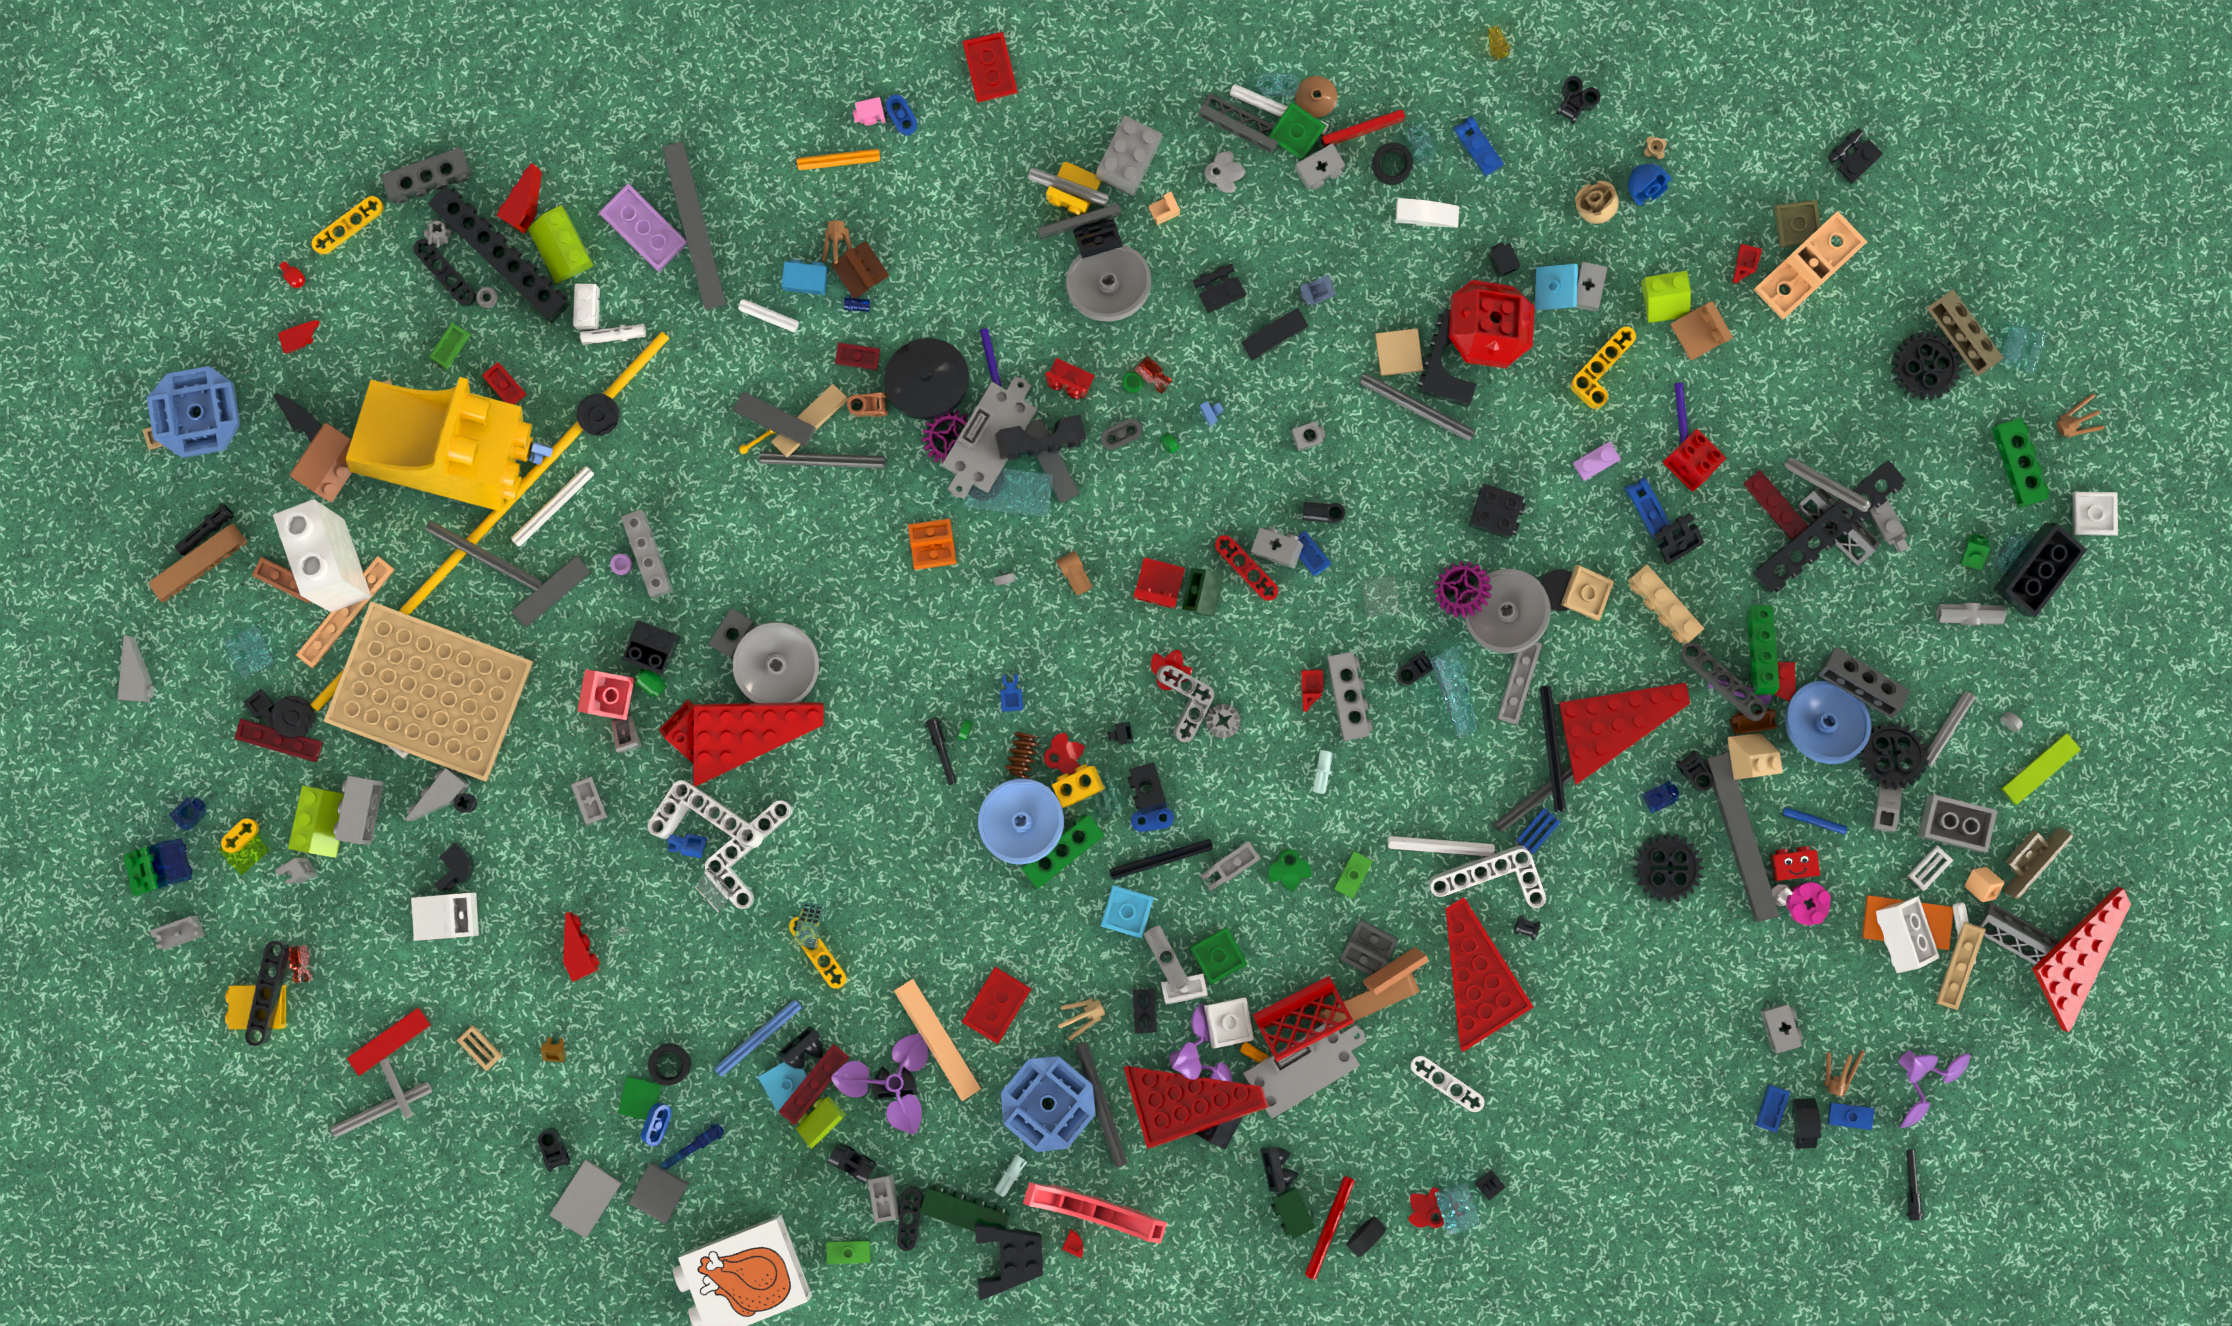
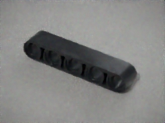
M283 940L271 941L264 949L245 1033L246 1042L251 1046L266 1044L271 1037L290 953L289 945ZM275 945H279L281 948L279 956H276L273 952ZM271 966L276 968V975L274 977L269 975V968ZM266 987L271 990V997L269 999L264 996ZM261 1009H264L267 1013L264 1020L259 1017ZM256 1030L260 1031L262 1034V1038L260 1041H257L254 1038V1033Z

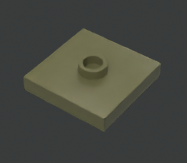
M1817 200L1774 206L1779 248L1800 246L1821 227Z

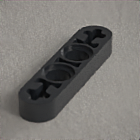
M420 239L416 241L413 247L415 254L461 305L470 306L476 299L474 290L433 244L427 247V250L433 255L429 258L424 252L419 253L421 245H429L428 240ZM437 259L442 260L444 264L440 270H434L432 266L433 262ZM450 275H456L457 283L453 286H449L446 283L447 277ZM460 286L466 293L470 291L468 295L470 297L469 300H461L463 296L457 290Z

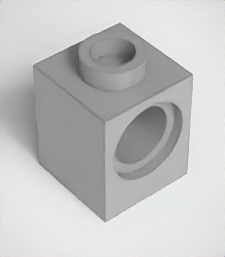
M1317 421L1294 428L1291 431L1298 452L1321 445L1323 443L1322 438H1325L1322 425L1318 426ZM1304 432H1313L1315 439L1312 441L1305 440Z

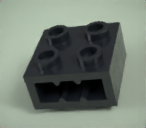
M1484 483L1480 488L1468 526L1510 539L1512 535H1516L1519 528V523H1516L1518 515H1523L1526 503H1523L1524 496Z

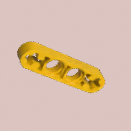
M369 196L317 234L312 239V248L322 255L334 250L383 212L384 205L382 201L375 196ZM371 202L374 204L378 203L376 211L370 209L371 206L369 204ZM362 208L367 211L368 217L361 211ZM354 214L362 216L361 222L357 225L351 222ZM339 226L344 227V235L342 237H335L334 230ZM329 233L330 237H332L335 240V242L332 243L331 240H328L329 237H327L326 235ZM320 240L327 241L324 249L318 248Z
M801 917L793 918L789 924L791 933L825 981L832 988L844 986L847 980L845 972L806 919L803 921L805 924L803 925L804 931L808 932L810 930L811 934L801 940L799 936L803 935L802 932L794 930L796 926L794 922H802L800 920ZM810 937L815 938L818 942L817 948L814 950L806 947V940ZM827 955L830 958L828 967H821L819 965L818 959L820 956ZM835 965L836 969L833 971L836 975H842L840 979L841 984L837 982L832 983V974L829 972L826 975L824 971L831 969Z

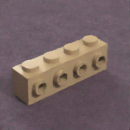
M1648 564L1627 580L1630 583L1629 587L1631 590L1644 599L1643 603L1649 610L1655 611L1659 616L1657 618L1660 623L1670 628L1673 632L1672 636L1679 643H1689L1704 630V627Z

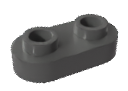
M1127 419L1106 429L1101 435L1102 445L1108 450H1115L1138 439L1141 435V425L1135 419ZM1133 427L1135 429V432L1133 434H1129L1127 432V428ZM1114 436L1116 441L1109 443L1108 437Z

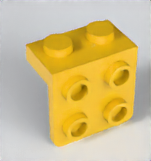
M1069 162L1062 164L1057 177L1096 191L1101 183L1100 180L1096 179L1095 174ZM1049 186L1046 192V198L1049 200V203L1057 207L1061 205L1077 216L1087 213L1091 205L1090 201L1062 192Z

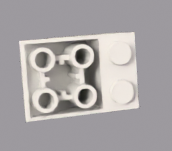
M476 893L411 898L414 941L479 936Z

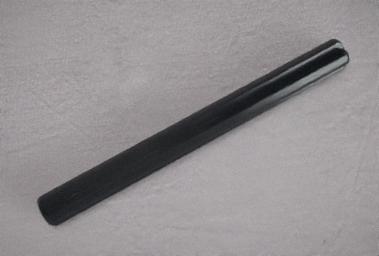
M1550 686L1540 687L1554 811L1560 813L1566 811L1552 690Z

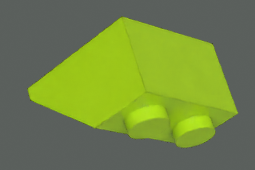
M1687 271L1649 276L1641 281L1648 323L1678 319L1690 313L1691 290Z
M829 1096L825 1100L821 1097L813 1105L815 1110L810 1115L805 1113L798 1121L800 1125L796 1130L811 1149L847 1115Z

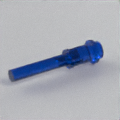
M718 1123L712 1124L710 1129L696 1136L694 1142L662 1162V1167L667 1170L700 1147L704 1149L716 1139H722V1135L725 1134L724 1130Z

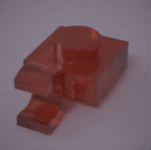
M1149 356L1143 359L1134 369L1148 383L1154 382L1156 390L1161 394L1166 391L1167 388L1165 386L1168 387L1172 383L1168 376L1161 373L1164 369Z
M307 945L290 947L289 963L290 968L294 969V983H301V975L304 976V982L312 981V974L306 969L309 966L310 957Z

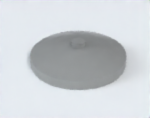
M1123 245V247L1083 259L1081 254H1079L1067 272L1066 287L1071 303L1081 314L1098 321H1117L1134 314L1146 302L1151 290V274L1149 266L1142 255L1133 248Z
M1501 569L1487 574L1486 576L1491 580L1488 584L1492 586V590L1487 591L1491 594V598H1485L1488 605L1484 606L1481 604L1482 612H1479L1477 609L1474 610L1475 616H1471L1468 612L1465 619L1472 637L1484 648L1497 653H1516L1531 647L1542 637L1550 621L1551 606L1544 587L1532 575L1517 569ZM1479 581L1474 584L1475 589H1479ZM1468 598L1465 604L1472 601L1474 598Z
M768 622L754 627L742 637L734 652L733 673L737 685L755 703H797L811 691L818 677L819 658L814 643L805 632L788 623Z

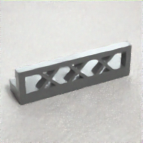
M1211 93L1205 103L1202 104L1198 113L1199 117L1274 154L1278 142L1265 136L1263 132L1273 130L1275 125ZM1211 100L1219 103L1222 111L1218 112L1208 107ZM1237 112L1241 121H1236L1226 116V113ZM1252 120L1257 122L1259 130L1256 131L1246 126L1245 122Z
M1816 486L1796 507L1813 522L1817 519L1816 516L1819 517L1838 500L1829 492ZM1811 499L1817 505L1818 511H1810L1805 504ZM1846 508L1841 512L1844 520H1849L1852 517V514ZM1857 520L1851 525L1853 529L1848 533L1849 541H1841L1838 537L1835 541L1837 542L1836 545L1859 566L1876 551L1881 542ZM1834 523L1833 526L1825 525V532L1827 534L1834 533L1836 525ZM1853 546H1860L1866 553L1859 558L1853 552Z
M1992 902L1986 907L1985 916L1977 925L1984 927L1989 922L1996 926L1997 930L1988 931L1986 929L1984 937L2035 965L2041 960L2042 956H2045L2060 942L2059 939ZM2003 935H2012L2016 941L2008 942L2003 938ZM2030 945L2034 947L2035 952H2026L2022 949V946Z

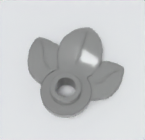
M1230 151L1217 154L1214 162L1209 163L1204 170L1205 178L1211 183H1216L1219 190L1225 193L1235 192L1234 181L1241 179L1246 173L1240 164L1233 162V153ZM1213 169L1218 171V175L1213 174Z

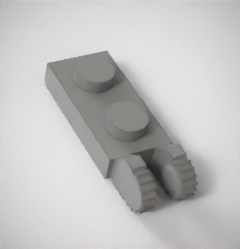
M1248 841L1215 863L1214 867L1200 877L1204 880L1215 871H1218L1222 878L1208 886V889L1211 891L1223 882H1228L1261 858Z

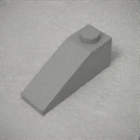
M123 636L118 700L150 703V698L154 695V686L151 685L152 681L135 637Z

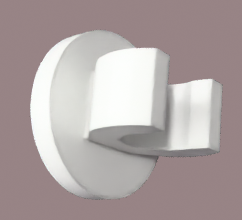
M1776 885L1772 888L1775 903L1778 906H1785L1787 896L1792 895L1793 892L1786 885Z

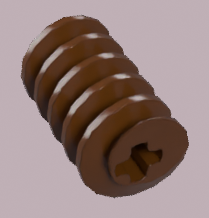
M1014 732V735L1019 740H1012V744L1016 748L1009 749V752L1014 756L1007 757V760L1012 765H1005L1004 768L1009 771V774L1029 779L1030 777L1025 774V771H1032V768L1027 763H1034V760L1029 756L1037 753L1032 747L1039 746V743L1034 738L1040 737L1023 732Z

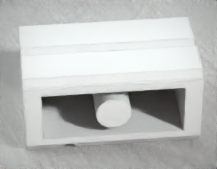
M575 284L573 326L577 330H599L600 301L598 298H600V288L596 284Z

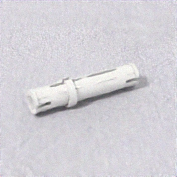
M644 323L632 326L623 324L615 328L580 332L582 345L615 340L627 341L632 338L646 337Z

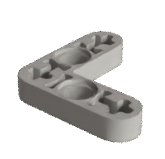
M1163 665L1157 671L1158 680L1189 698L1173 730L1174 737L1178 741L1189 742L1195 736L1213 701L1214 691L1210 686L1173 666ZM1170 670V674L1178 678L1176 681L1169 678L1165 680L1164 671L1168 672ZM1189 679L1191 686L1188 690L1183 691L1180 685L1181 681ZM1194 690H1206L1205 693L1208 695V697L1201 699L1202 696L1194 692ZM1196 707L1199 715L1196 719H1191L1189 711L1191 708ZM1187 720L1188 722L1194 723V725H1188L1187 723H1184V721ZM1186 728L1188 735L1182 736V733H1180V729Z

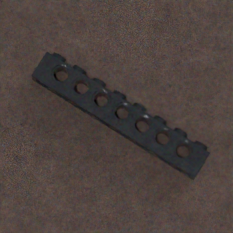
M444 186L429 201L428 205L552 324L569 307L565 302L568 298L559 289L555 292L550 287L553 283L545 275L539 277L535 273L538 269L529 260L525 263L520 258L523 254L516 247L509 248L505 244L508 240L499 231L495 234L490 229L493 225L486 218L479 219L475 215L478 211L469 202L465 205L460 200L463 196L456 189L449 190ZM454 206H460L458 213L451 214V209ZM474 220V226L466 229L467 222ZM484 235H490L487 243H481V238ZM504 249V255L501 258H496V252ZM520 264L517 272H511L512 265ZM529 278H535L534 285L526 287V281ZM546 292L550 293V298L547 301L542 302V294Z
M1886 460L1851 489L1859 495L1867 494L1869 496L1871 506L1866 512L1839 499L1754 570L1753 573L1770 592L1774 590L1775 592L1780 591L1786 585L1784 581L1790 576L1795 578L1803 571L1801 568L1807 562L1812 564L1820 557L1818 553L1824 548L1826 550L1830 549L1837 543L1835 539L1842 534L1844 537L1853 529L1851 525L1857 520L1859 522L1865 520L1870 515L1869 510L1874 506L1879 508L1887 501L1885 498L1891 492L1895 494L1904 487L1902 483L1906 479L1889 460ZM1880 479L1886 482V489L1882 492H1878L1875 488L1876 482ZM1845 508H1850L1853 512L1849 520H1844L1841 516V512ZM1828 522H1833L1836 525V530L1832 534H1827L1824 530ZM1811 536H1817L1819 539V544L1815 548H1810L1807 544ZM1795 550L1802 552V559L1798 562L1791 560V553ZM1778 564H1783L1786 568L1782 576H1777L1774 573V568Z

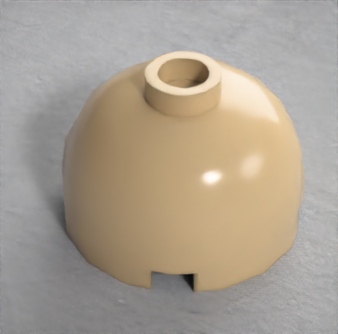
M1596 181L1597 184L1592 186L1590 183L1585 185L1575 197L1579 215L1589 223H1604L1610 220L1618 210V195L1614 186L1606 181Z

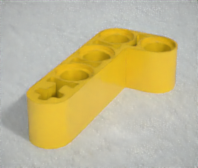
M1622 327L1572 379L1570 384L1571 390L1590 408L1599 409L1607 402L1608 394L1597 381L1634 343L1636 333L1632 328ZM1625 334L1628 335L1627 340H1625V341L1619 346V344H1617V342H1618ZM1608 348L1612 349L1615 352V357L1609 358L1605 350ZM1591 364L1599 365L1600 373H1594L1591 370ZM1577 379H1583L1586 382V388H1579L1576 384ZM1592 394H1599L1602 398L1601 403L1594 402Z

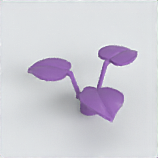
M1198 1003V1007L1192 1015L1191 1025L1199 1039L1194 1043L1184 1044L1180 1051L1172 1052L1170 1054V1064L1174 1070L1179 1071L1191 1080L1197 1079L1201 1069L1212 1072L1210 1079L1233 1082L1231 1070L1225 1063H1218L1214 1068L1213 1066L1201 1065L1199 1061L1200 1057L1198 1056L1196 1046L1202 1043L1203 1040L1210 1042L1204 1004Z
M921 1034L906 1036L894 1045L892 1059L900 1063L897 1074H890L885 1080L868 1079L869 1070L865 1064L859 1061L847 1062L831 1076L836 1088L849 1097L865 1095L868 1091L867 1083L884 1084L887 1090L896 1093L898 1100L892 1101L887 1107L886 1117L888 1122L894 1128L910 1134L917 1132L922 1117L921 1104L911 1094L901 1098L899 1090L902 1089L904 1084L901 1077L902 1068L905 1067L908 1071H917L922 1069L927 1062L928 1048Z
M1907 1051L1901 1056L1899 1064L1908 1071L1906 1075L1919 1094L1920 1102L1914 1104L1909 1110L1903 1123L1899 1126L1900 1128L1909 1127L1920 1121L1930 1107V1103L1926 1101L1917 1082L1930 1070L1945 1076L1943 1079L1945 1083L1956 1080L1966 1070L1971 1057L1970 1053L1955 1058L1945 1071L1935 1067L1938 1061L1936 1055L1916 1056L1912 1051Z

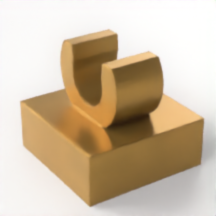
M548 1037L547 1044L542 1043L541 1055L543 1061L565 1062L566 1053L563 1038L559 1039L558 1044H552L551 1037Z

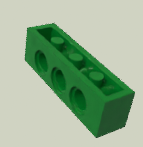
M2022 418L1993 427L1992 431L2018 508L2049 499V488L2043 482L2041 476L2042 467L2036 461L2034 455L2036 450L2034 444L2029 440L2027 424L2023 422ZM2012 438H2016L2019 441L2018 448L2012 445ZM2019 458H2023L2025 460V468H2022L2019 465ZM2026 478L2032 481V488L2026 486Z
M1773 605L1751 606L1746 613L1752 692L1755 695H1775L1780 687Z
M1082 814L1073 822L1075 826L1068 831L1065 828L1057 845L1045 856L1051 860V867L1048 870L1040 868V860L1024 864L1023 872L1037 889L1105 836L1089 815L1084 817ZM1075 831H1082L1085 834L1083 842H1074L1072 836ZM1060 844H1065L1068 847V853L1064 857H1060L1056 853V847Z

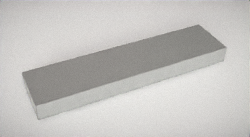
M1536 642L1531 647L1516 653L1497 715L1498 720L1518 725L1542 643Z

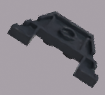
M975 1222L977 1244L999 1241L1000 1276L978 1279L979 1300L986 1299L1043 1275L1042 1237L1040 1233L1015 1228L1008 1230L998 1225H993L992 1227L983 1225L982 1222Z

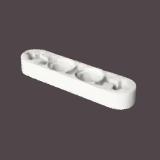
M1416 1056L1411 1060L1410 1068L1416 1075L1469 1111L1478 1112L1484 1107V1099L1479 1093L1426 1057ZM1424 1060V1066L1430 1069L1431 1065L1434 1066V1069L1429 1072L1428 1078L1424 1077L1427 1074L1424 1070L1416 1071V1061L1421 1062ZM1435 1072L1443 1073L1444 1081L1442 1083L1436 1084L1433 1082L1432 1076ZM1452 1085H1461L1462 1093L1459 1096L1451 1094L1450 1088ZM1467 1090L1470 1091L1467 1095L1471 1098L1478 1097V1103H1480L1478 1107L1473 1106L1471 1108V1103L1464 1099V1102L1460 1101L1465 1096Z

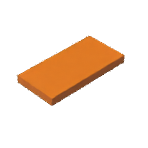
M1867 895L1862 938L1884 941V935L1881 926L1877 922L1875 911L1904 900ZM1921 903L1936 948L1949 950L1953 908Z

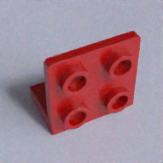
M1058 358L1055 359L1050 372L1046 371L1045 373L1048 387L1059 391L1061 388L1068 392L1067 395L1076 400H1079V397L1085 398L1095 375Z
M1695 429L1662 463L1691 492H1694L1726 460V457L1698 429Z
M1144 558L1133 599L1175 609L1185 568Z
M687 699L658 730L670 744L693 763V703Z

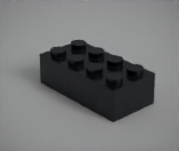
M2044 522L1993 590L2023 616L2036 617L2087 549L2059 524Z

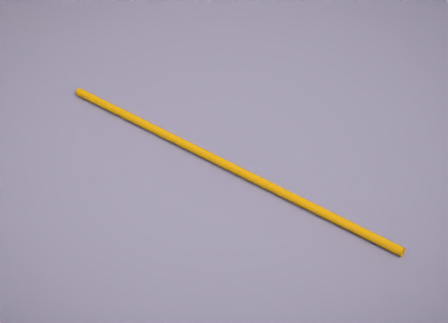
M661 331L603 394L613 399L670 338ZM578 421L552 447L551 457L544 456L541 464H536L521 480L516 501L583 431ZM505 499L502 511L493 510L466 540L476 545L516 501ZM457 548L401 607L399 612L410 615L467 553ZM343 670L310 704L315 710L319 711L333 697Z

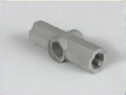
M1961 603V605L1939 604L1936 610V618L1938 623H1961L1963 626H1967V624H1970V626L1981 624L1999 625L2004 624L2006 611L2004 606L1981 605V603Z
M1161 926L1153 927L1145 932L1143 935L1173 992L1188 985L1190 982ZM1164 954L1172 955V960L1169 963L1161 961V957Z

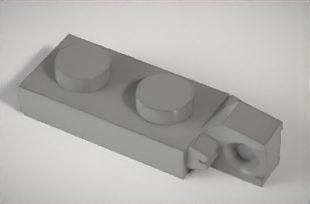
M1888 499L1879 508L1874 506L1868 511L1882 538L1889 546L1894 544L1898 553L1909 548L1904 539L1907 537L1905 530Z

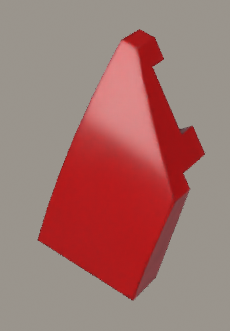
M1740 244L1732 283L1739 282L1757 270L1762 252L1761 248Z
M310 321L278 333L283 352L289 354L305 347L306 344H312L314 340L312 335L315 328L319 327V321Z
M1323 669L1301 670L1303 712H1307L1309 707L1322 696L1324 691Z

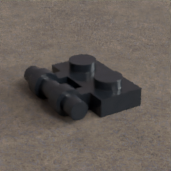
M1861 129L1850 133L1846 140L1840 146H1836L1828 157L1831 163H1835L1838 159L1843 163L1837 170L1851 184L1883 155L1870 139L1864 144L1859 141L1864 135ZM1852 146L1856 151L1848 157L1845 152Z
M1114 218L1109 220L1102 219L1099 220V223L1089 226L1085 224L1081 228L1073 230L1082 259L1123 247Z
M1232 264L1227 266L1221 265L1217 267L1216 271L1199 275L1200 278L1193 281L1195 288L1203 285L1206 291L1200 293L1199 297L1207 314L1246 297L1238 276L1229 279L1227 275L1235 271ZM1221 277L1223 283L1212 288L1210 282Z
M1691 513L1679 516L1675 522L1668 526L1664 525L1659 528V532L1653 535L1657 542L1664 538L1665 541L1659 544L1658 547L1664 562L1668 565L1704 544L1699 528L1695 524L1688 526V523L1694 520ZM1678 529H1681V532L1672 536L1673 532L1677 531Z

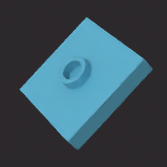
M1566 264L1536 267V310L1577 307L1578 265Z
M1113 885L1101 927L1142 939L1154 897Z
M783 1062L760 1075L758 1079L778 1112L806 1078L807 1074L804 1068L796 1069Z

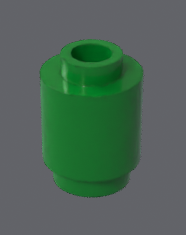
M642 668L635 676V679H637L635 684L650 697L658 698L667 687L664 683L665 680L653 671Z

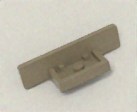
M2059 827L2046 841L2037 831L2032 830L2005 861L2016 874L2003 889L2005 894L2019 899L2073 838L2072 833Z

